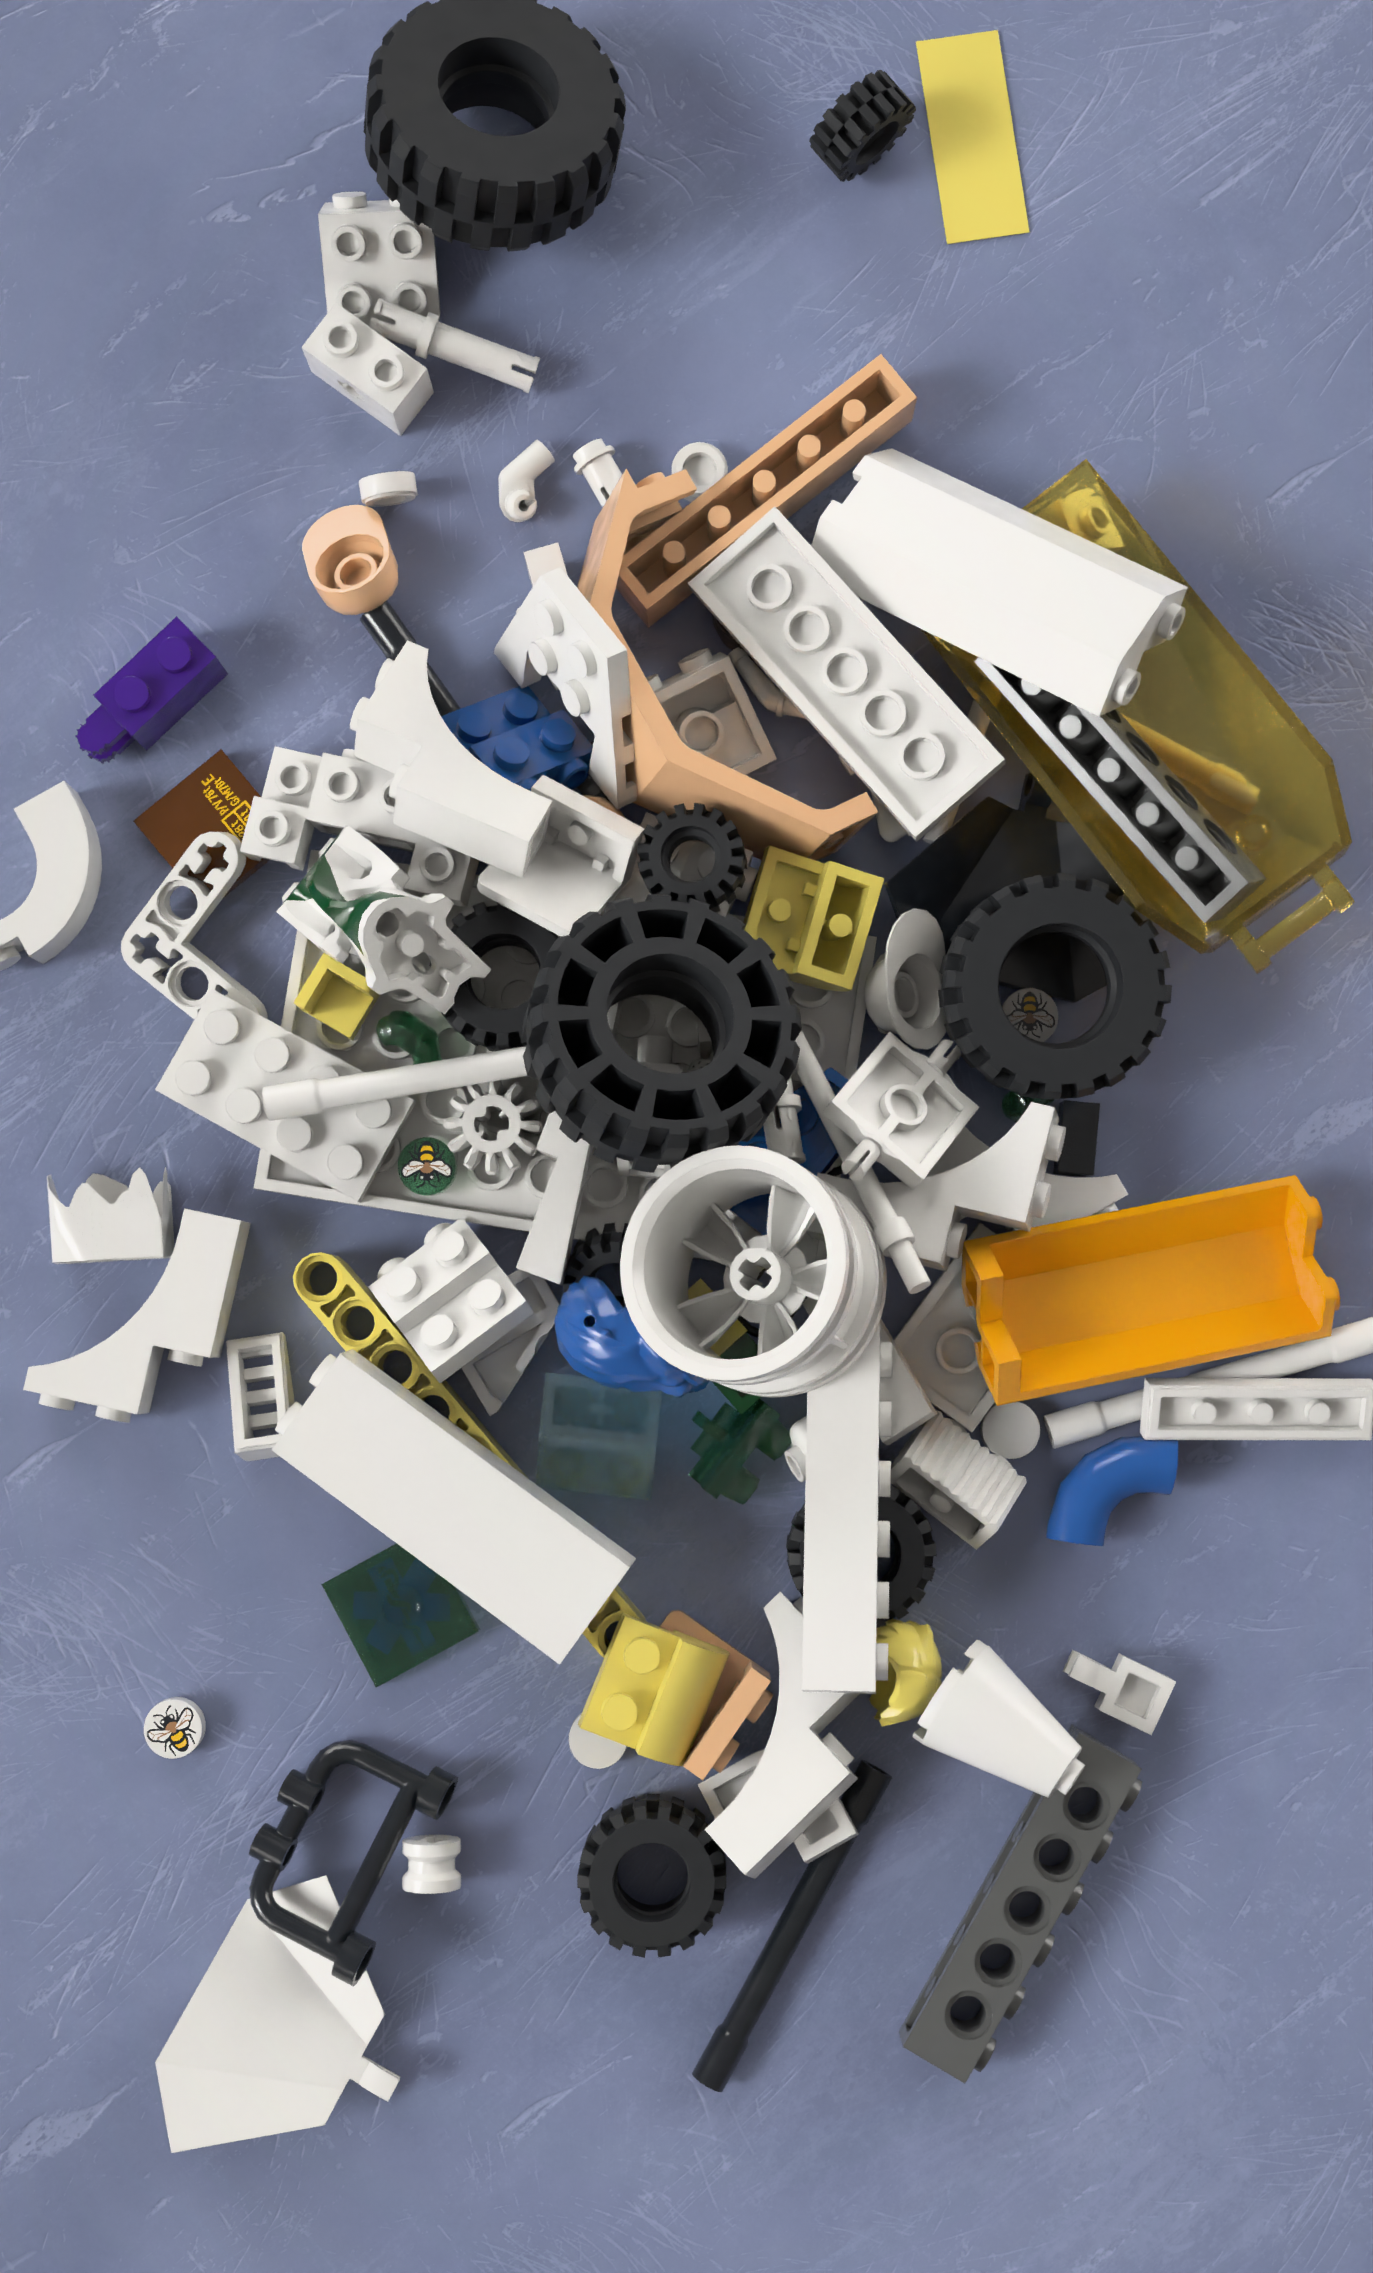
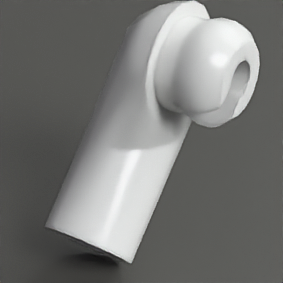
M535 440L499 474V506L504 516L510 521L523 522L532 518L537 509L534 479L555 462L550 451L539 440Z

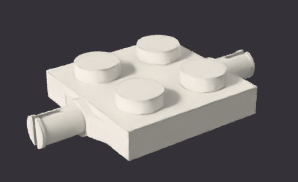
M889 1032L823 1110L822 1114L857 1144V1147L841 1165L846 1175L860 1161L859 1166L849 1177L850 1179L855 1181L862 1180L867 1171L877 1161L914 1190L979 1109L977 1104L955 1086L947 1074V1071L961 1056V1050L958 1045L946 1057L943 1056L954 1043L952 1040L943 1039L940 1041L938 1047L928 1058L911 1050L894 1034Z

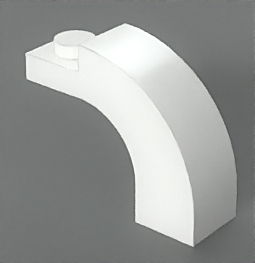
M65 781L14 808L34 846L37 872L33 888L23 904L13 913L0 920V971L17 963L21 959L19 952L24 949L29 957L42 964L54 958L78 935L87 922L96 902L102 873V856L98 834L78 792Z

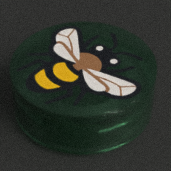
M422 1137L413 1140L405 1146L398 1159V1174L401 1181L409 1190L418 1195L435 1196L445 1192L453 1184L457 1175L458 1164L455 1154L450 1151L448 1145L436 1138Z

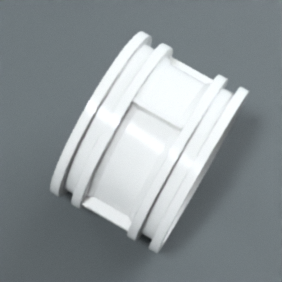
M740 1145L723 1146L697 1153L679 1162L664 1173L649 1188L637 1205L625 1233L620 1259L622 1293L631 1320L645 1342L660 1357L687 1373L717 1382L746 1394L761 1397H788L803 1394L829 1383L847 1370L865 1350L877 1329L885 1304L887 1272L884 1255L872 1234L873 1226L862 1210L848 1196L782 1154L764 1148ZM770 1194L767 1235L755 1236L745 1242L741 1233L725 1212L744 1200ZM817 1216L825 1237L827 1259L808 1264L805 1255L796 1244ZM695 1251L717 1263L726 1265L723 1276L724 1289L689 1300L688 1278ZM763 1269H766V1273L772 1276L769 1285L765 1288L761 1287L763 1283L757 1280L759 1273ZM806 1296L817 1300L818 1302L813 1312L798 1330L791 1315L801 1307ZM739 1316H742L749 1322L760 1324L757 1356L744 1359H722L710 1348L734 1324Z

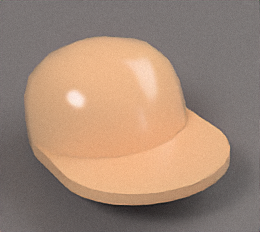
M363 505L344 506L322 516L306 533L302 544V551L309 577L323 601L332 610L343 615H359L381 606L393 595L398 585V564L391 549L384 523L377 511Z

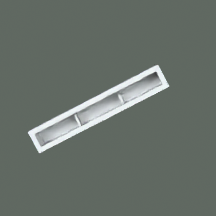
M881 1325L877 1326L865 1350L847 1370L829 1383L807 1392L801 1690L803 1692L876 1694V1680L888 1681V1643H876L877 1619H889V1582H877L878 1557L890 1558V1521H878V1497H890L891 1461H879V1437H891L892 1401H880V1378H892V1342H881Z

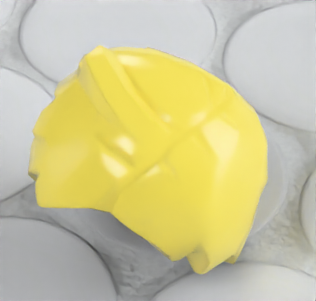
M890 1619L886 1621L887 1626L877 1628L876 1643H888V1681L876 1680V1694H872L869 1701L878 1710L874 1718L880 1722L882 1727L909 1721L922 1715L942 1684L941 1657L933 1640V1632L928 1624L920 1625L910 1620L903 1622L897 1619Z

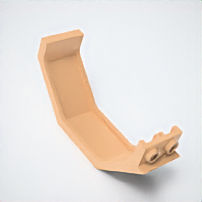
M626 468L594 522L577 588L627 649L631 714L622 718V729L634 743L635 761L625 765L626 782L633 781L637 786V799L633 803L657 814L665 811L667 816L676 813L675 805L683 803L686 810H693L694 803L704 804L709 812L716 808L724 814L725 820H731L736 826L744 848L752 851L753 857L762 860L764 850L768 846L816 861L837 852L878 813L868 793L865 792L830 809H815L692 750L679 738L612 616V601L623 555L680 512L682 507L678 500L693 495L697 490L686 469L667 477L662 472H657L647 476L635 485Z

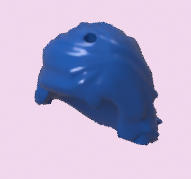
M583 1276L579 1283L569 1285L568 1291L562 1295L561 1304L558 1306L554 1320L558 1349L577 1372L601 1385L614 1389L625 1388L632 1392L662 1391L669 1395L682 1397L687 1393L698 1392L706 1388L709 1380L687 1373L671 1365L645 1342L632 1322L627 1307H623L603 1281L594 1277Z

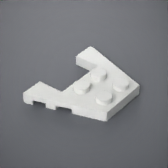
M561 567L539 576L497 643L494 654L521 688L540 681L541 675L549 676L560 690L562 701L569 713L575 717L580 716L594 733L595 738L588 773L614 807L620 809L637 799V786L633 781L626 782L625 765L635 761L634 743L622 729V718L631 714L627 649Z

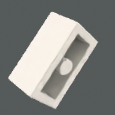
M559 543L524 552L532 587L540 575L561 567L567 575Z

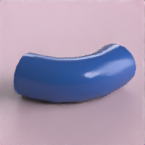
M1143 1436L1119 1437L1085 1454L1059 1485L1048 1519L1046 1538L1076 1544L1104 1546L1106 1526L1110 1514L1122 1500L1141 1493L1164 1495L1172 1493L1178 1467V1440H1145Z

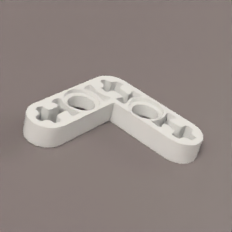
M207 832L199 835L191 843L125 932L121 941V953L124 961L133 971L193 1019L196 1018L211 989L221 993L223 988L228 992L225 995L226 997L267 1019L268 1015L264 1004L254 994L190 944V941L241 875L246 865V856L240 852L242 843L236 836L228 832ZM225 845L227 849L223 857L229 863L227 869L223 867L214 868L203 880L214 886L210 891L202 881L189 876L187 873L190 869L194 874L203 873L212 859L206 852L208 846L221 847ZM180 886L190 888L196 894L198 900L195 914L188 919H181L176 916L170 906V897L173 891ZM156 935L159 938L156 949L167 959L177 958L179 952L183 955V958L169 969L166 978L162 976V972L170 967L167 963L158 957L144 960L141 956L145 950L143 944L139 942L141 937L148 938ZM189 967H197L207 976L209 982L208 990L201 999H192L182 990L181 977Z

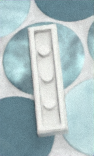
M1145 1378L1140 1433L1145 1440H1372V1379Z

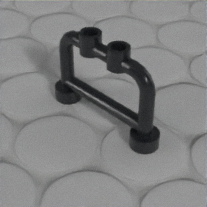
M353 1740L334 1742L320 1750L309 1764L305 1774L296 1769L291 1770L285 1778L277 1797L278 1802L288 1806L277 1828L265 1823L256 1834L249 1850V1855L259 1860L249 1887L251 1906L257 1918L269 1929L334 1962L331 1975L351 1986H355L364 1974L376 1947L375 1941L356 1932L355 1929L415 1810L438 1820L453 1796L458 1777L437 1766L432 1769L429 1775H426L364 1743ZM341 1764H351L400 1789L327 1931L277 1904L273 1897V1887L280 1872L290 1862L297 1847L298 1837L308 1817L317 1809L324 1795L325 1784L330 1774Z

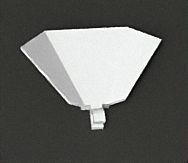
M327 1875L273 1891V1897L281 1907L327 1931L340 1908ZM247 1899L155 2062L171 2153L324 2126L349 2079L388 2102L400 2081V2076L363 2056L366 2047L385 2015L367 1970H365L355 1986H351L332 1976L331 1971L334 1962L269 1929L257 1918L250 1899Z

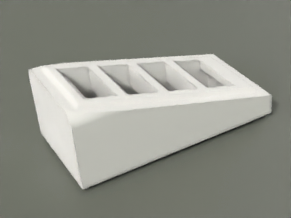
M283 1332L227 1340L235 1453L244 1461L280 1457L272 1451V1448L282 1435L279 1433L254 1438L253 1430L276 1427L286 1411L295 1403L286 1336ZM273 1355V1365L244 1368V1359ZM275 1379L274 1388L247 1391V1383ZM277 1404L276 1412L251 1415L250 1413L251 1406Z

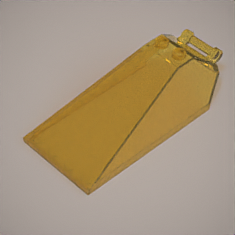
M1085 459L1024 506L1022 510L1188 587L1181 604L1186 609V613L1180 629L1170 641L1166 640L1164 643L1143 652L1136 670L1141 673L1139 687L1127 705H1121L1116 709L1266 876L1267 880L1226 918L1204 923L974 662L978 657L921 628L919 629L1136 910L1200 954L1212 953L1231 940L1249 966L1258 975L1272 964L1270 958L1335 910L1341 914L1355 903L1348 890L1329 868L1330 865L1345 855L1352 843L1333 759L1088 460ZM1312 879L1321 892L1255 940L1246 927Z

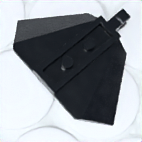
M1039 768L1034 771V774L1028 773L1025 775L1018 810L989 796L984 798L884 883L897 920L901 914L913 908L927 910L937 920L943 933L946 955L952 943L950 941L958 925L962 924L970 915V911L997 891L1022 879L1041 875V877L1054 876L1057 873L1076 874V879L1088 881L1094 878L1109 884L1108 890L1117 896L1124 894L1128 896L1096 827L1045 818L1047 809L1054 798L1060 774ZM1042 933L1024 940L1010 953L1003 965L999 985L1012 989L1035 988L1045 992L1050 997L1074 1003L1106 986V978L1098 957L1084 942L1067 934Z

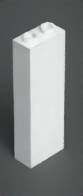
M351 1349L340 1353L337 1358L329 1354L309 1380V1383L316 1388L303 1406L296 1401L278 1422L275 1430L282 1436L274 1445L272 1451L551 1659L561 1664L636 1558L355 1350Z

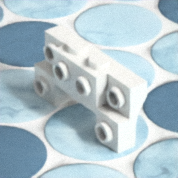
M275 746L262 797L254 796L240 847V852L249 859L261 861V858L286 863L293 869L303 871L314 827L320 832L338 836L345 826H349L373 844L413 852L408 871L410 879L404 887L411 895L423 897L424 894L442 893L453 901L455 905L466 908L480 861L393 824L395 798L389 796V790L395 773L355 757L353 749H344L342 756L323 753L321 757Z

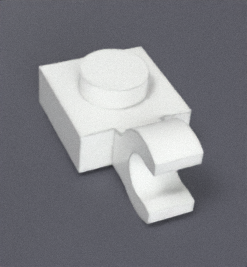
M1072 1650L1063 1669V1672L1069 1674L1068 1676L1101 1691L1094 1707L1152 1735L1176 1684V1681L1120 1653L1112 1669Z

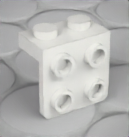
M366 193L333 194V202L324 203L318 213L327 313L337 303L368 326L371 317L394 325L396 321L375 314L374 308L380 297L385 299L386 302L427 317L429 312L440 316L435 235L432 233V229L423 223L418 226L400 210V203L397 200L393 202L390 199L367 201Z
M542 775L531 787V792L553 801L546 837L523 878L488 865L479 876L477 889L481 894L558 936H566L570 934L573 923L588 912H598L600 915L607 907V904L615 898L631 879L638 854L639 842L641 843L645 829Z

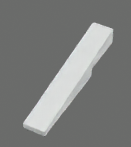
M623 1000L611 1006L607 1014L609 1027L613 1031L614 1038L616 1037ZM554 1111L548 1115L536 1150L540 1154L556 1159V1163L516 1268L563 1286L593 1146L582 1138L576 1143L568 1138L559 1129L562 1119Z

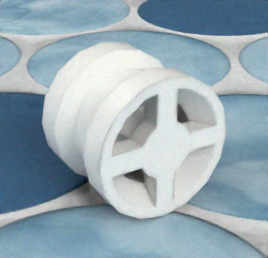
M419 1835L403 1839L402 1854L408 1858V1871L402 1877V1889L406 1892L420 1894L446 1893L460 1889L461 1874L455 1869V1857L461 1851V1838L451 1835Z

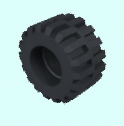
M485 902L473 905L474 912L465 917L462 913H459L451 920L454 925L451 931L479 958L488 951L500 946H517L529 951L538 963L539 970L544 965L548 951L559 937L557 934L498 902L497 905L488 907ZM469 978L459 986L452 1007L446 1014L442 1013L453 1029L460 1033L466 1041L475 1046L487 1047L492 1052L527 1046V1041L522 1037V1027L530 999L511 1009L490 1008L477 998L472 988L471 978Z
M892 1485L890 1487V1497H878V1521H890V1534L895 1545V1558L889 1571L877 1581L889 1582V1619H877V1628L887 1626L886 1621L895 1617L900 1620L909 1614L907 1609L915 1601L918 1604L926 1594L924 1588L927 1582H932L935 1572L933 1558L937 1556L936 1543L931 1535L933 1530L928 1519L910 1497ZM805 1504L799 1512L796 1511L791 1521L792 1526L789 1535H787L786 1544L790 1574L802 1597L804 1582Z
M647 1794V1799L636 1801L635 1796L623 1800L621 1807L616 1810L611 1807L602 1815L598 1825H593L582 1850L577 1874V1888H580L581 1891L580 1904L584 1913L589 1912L592 1918L591 1927L598 1935L604 1931L610 1936L609 1944L621 1950L623 1944L633 1948V1956L644 1958L646 1950H657L658 1958L671 1956V1948L680 1945L684 1951L695 1944V1936L700 1932L705 1936L712 1928L713 1918L716 1913L720 1914L724 1903L726 1859L724 1851L704 1830L708 1824L705 1822V1815L696 1807L691 1811L684 1806V1800L673 1796L671 1801L660 1800V1794ZM656 1843L665 1845L677 1852L685 1861L688 1870V1879L684 1890L673 1900L659 1905L643 1904L631 1898L622 1889L618 1881L617 1871L621 1858L632 1848L642 1844Z

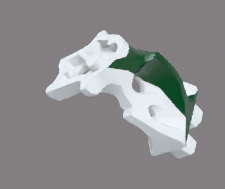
M345 826L336 838L328 840L319 851L317 862L299 883L294 882L282 897L283 904L276 911L324 953L342 964L348 958V952L354 946L366 968L367 986L377 994L381 995L392 990L404 989L443 1014H446L454 1004V997L462 983L471 977L485 978L491 971V968L446 926V917L454 902L442 893H431L420 898L404 892L402 888L407 884L410 877L384 852L349 826ZM421 952L426 953L431 961L430 970L424 973L416 971L412 964V958L418 956Z

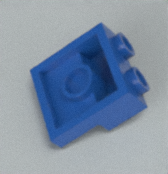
M518 686L441 716L449 730L475 758L492 771L531 791V787L542 775L571 790L582 784L589 775L592 744L564 709L550 714L529 686L524 688Z

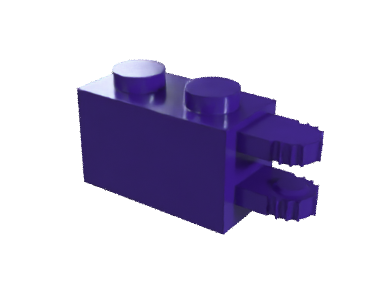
M176 616L93 694L101 705L85 720L86 723L84 725L80 724V729H77L78 734L75 737L78 739L80 749L89 753L88 757L94 758L102 764L106 761L110 763L111 759H115L116 754L120 755L135 740L147 751L228 675L227 671L217 657Z

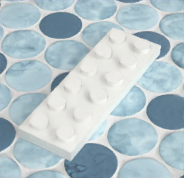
M775 506L688 582L691 591L916 842L1005 765L1004 757Z

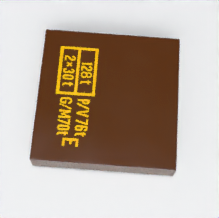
M220 749L133 822L168 864L174 868L191 843L201 834L207 832H228L236 836L242 843L254 796H261L223 750ZM225 845L221 847L208 846L206 852L212 859L203 873L194 874L191 869L187 873L189 876L202 881L210 891L214 886L203 880L214 868L223 867L227 869L229 863L223 857L227 849ZM246 857V865L241 875L224 897L270 859L261 858V861Z

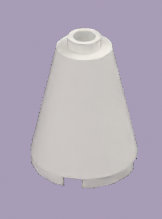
M976 1640L964 1653L971 1659L964 1671L952 1668L919 1719L918 1724L922 1727L916 1730L912 1737L924 1746L1047 1798L1056 1789L1066 1795L1085 1767V1764L1077 1759L1082 1747L993 1649L982 1641Z

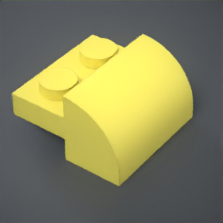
M768 846L764 850L743 923L746 926L744 930L755 940L760 937L770 946L776 954L772 961L777 970L784 969L791 981L825 990L851 991L884 878L833 861L822 863L773 846Z
M622 1612L578 1725L581 1729L633 1748L638 1755L669 1765L683 1766L692 1750L730 1653L725 1649L679 1631L673 1630L672 1632Z

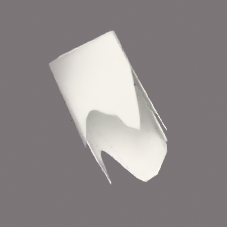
M140 1167L132 1174L129 1188L105 1175L93 1173L86 1180V1183H82L75 1191L69 1207H65L59 1201L51 1174L48 1175L47 1188L52 1263L75 1264L171 1258L174 1250L171 1186L167 1181L166 1167L163 1181L159 1182L153 1193L147 1176Z

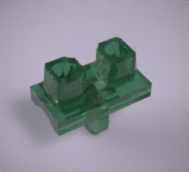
M762 1399L756 1401L742 1415L726 1402L712 1420L697 1410L691 1420L702 1428L703 1431L690 1448L701 1458L688 1475L714 1498L717 1499L722 1494L742 1505L745 1504L758 1488L760 1481L755 1474L743 1466L754 1449L758 1448L775 1461L783 1455L792 1443L789 1431L778 1420L780 1414Z

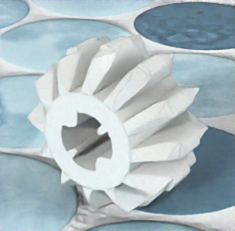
M501 1080L489 1082V1094L487 1095L483 1094L478 1084L468 1085V1091L475 1099L470 1104L458 1096H453L450 1104L456 1110L464 1113L463 1118L444 1119L443 1126L447 1130L463 1131L464 1133L448 1143L451 1152H461L472 1145L464 1159L463 1165L470 1170L474 1169L483 1155H486V1173L489 1176H496L499 1170V1157L504 1156L508 1167L512 1171H517L521 1168L519 1160L513 1153L517 1147L528 1155L534 1156L536 1154V1146L523 1138L524 1133L540 1134L543 1131L544 1125L539 1121H524L523 1119L539 1109L540 1106L536 1099H529L515 1106L523 1094L524 1087L519 1082L513 1083L504 1097L502 1096ZM499 1111V1117L504 1122L509 1120L508 1130L498 1131L497 1140L488 1141L489 1135L484 1130L479 1132L480 1122L489 1121L491 1112Z

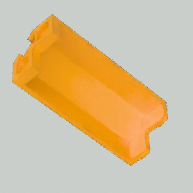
M1292 1175L1031 1227L1030 1232L1016 1230L964 1241L961 1285L966 1307L974 1306L976 1310V1322L981 1334V1341L974 1342L978 1366L996 1405H1005L1330 1337L1334 1313L1340 1308V1293L1335 1280L1330 1276L1326 1277L1313 1256L1316 1232L1322 1228L1323 1223L1322 1211L1318 1200L1314 1196H1309L1297 1176Z

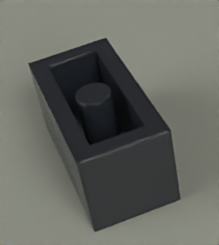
M1063 1100L1059 1103L1058 1125L1066 1127V1133L1058 1162L1054 1161L1053 1174L1091 1177L1094 1175L1100 1103Z

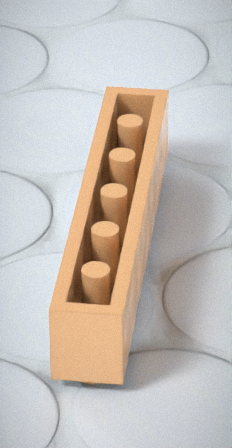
M880 354L623 555L616 589L649 628L690 596L693 592L688 582L774 506L788 519L857 465L865 455L871 454L909 424L913 419L917 396L883 355Z

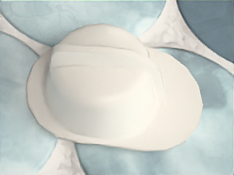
M913 908L901 914L892 926L886 944V953L882 954L874 964V967L866 977L864 985L865 1005L870 1018L878 1030L883 1034H888L889 1032L899 1034L902 1040L914 1049L925 1050L939 1044L946 1033L944 1024L947 1023L944 1008L939 1007L938 990L942 989L943 976L939 972L943 956L946 955L944 938L937 920L927 910Z

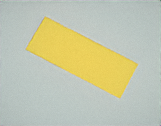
M998 30L916 41L947 244L1030 233Z

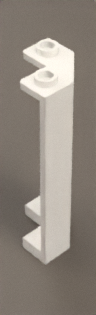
M892 448L867 454L863 457L852 472L854 480L858 481L857 485L843 504L835 500L831 501L820 516L811 544L813 549L858 598L1099 717L1121 705L1125 706L1131 701L1141 681V673L1136 670L1143 652L1164 643L1166 640L1170 641L1180 629L1186 613V609L1181 604L1187 591V586Z

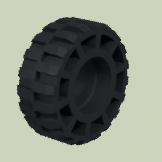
M440 0L433 4L426 1L407 14L406 22L400 19L387 31L382 39V46L374 52L369 66L363 132L366 135V157L371 168L377 173L376 181L392 202L397 200L400 203V210L418 226L423 223L432 229V233L435 236L451 243L453 239L469 243L470 248L489 251L490 247H507L508 252L526 250L530 247V244L541 241L545 245L565 236L568 227L574 230L581 226L593 215L594 208L605 200L611 188L625 126L623 121L626 103L624 92L618 84L619 75L608 55L600 53L601 46L596 38L585 27L580 29L572 23L570 15L555 6L552 9L538 4L537 0ZM475 106L497 107L524 118L535 130L514 136L491 135L467 126L452 113Z
M648 894L645 901L634 903L633 898L629 897L609 902L603 915L600 916L598 912H588L573 923L569 935L559 936L548 951L544 965L538 972L522 1027V1037L527 1041L523 1055L527 1076L532 1079L538 1078L539 1085L535 1096L546 1113L551 1114L555 1111L562 1119L559 1129L574 1143L582 1138L594 1146L596 1149L593 1155L602 1160L613 1163L615 1157L631 1161L633 1170L654 1173L658 1165H670V1168H672L679 1162L697 1153L723 1146H736L740 1141L748 1142L762 1128L766 1119L775 1108L788 1086L789 1078L796 1068L800 1048L795 1040L802 1030L800 1009L795 1004L790 1005L789 1003L795 989L788 973L784 969L777 970L772 961L776 955L762 938L759 937L755 940L744 930L745 923L729 913L724 917L708 910L710 906L708 903L689 898L687 903L671 901V896L665 894ZM637 995H658L675 1000L690 1009L707 1029L713 1046V1058L708 1065L686 1073H665L647 1068L628 1056L618 1045L609 1027L607 1019L608 1010L617 1002Z

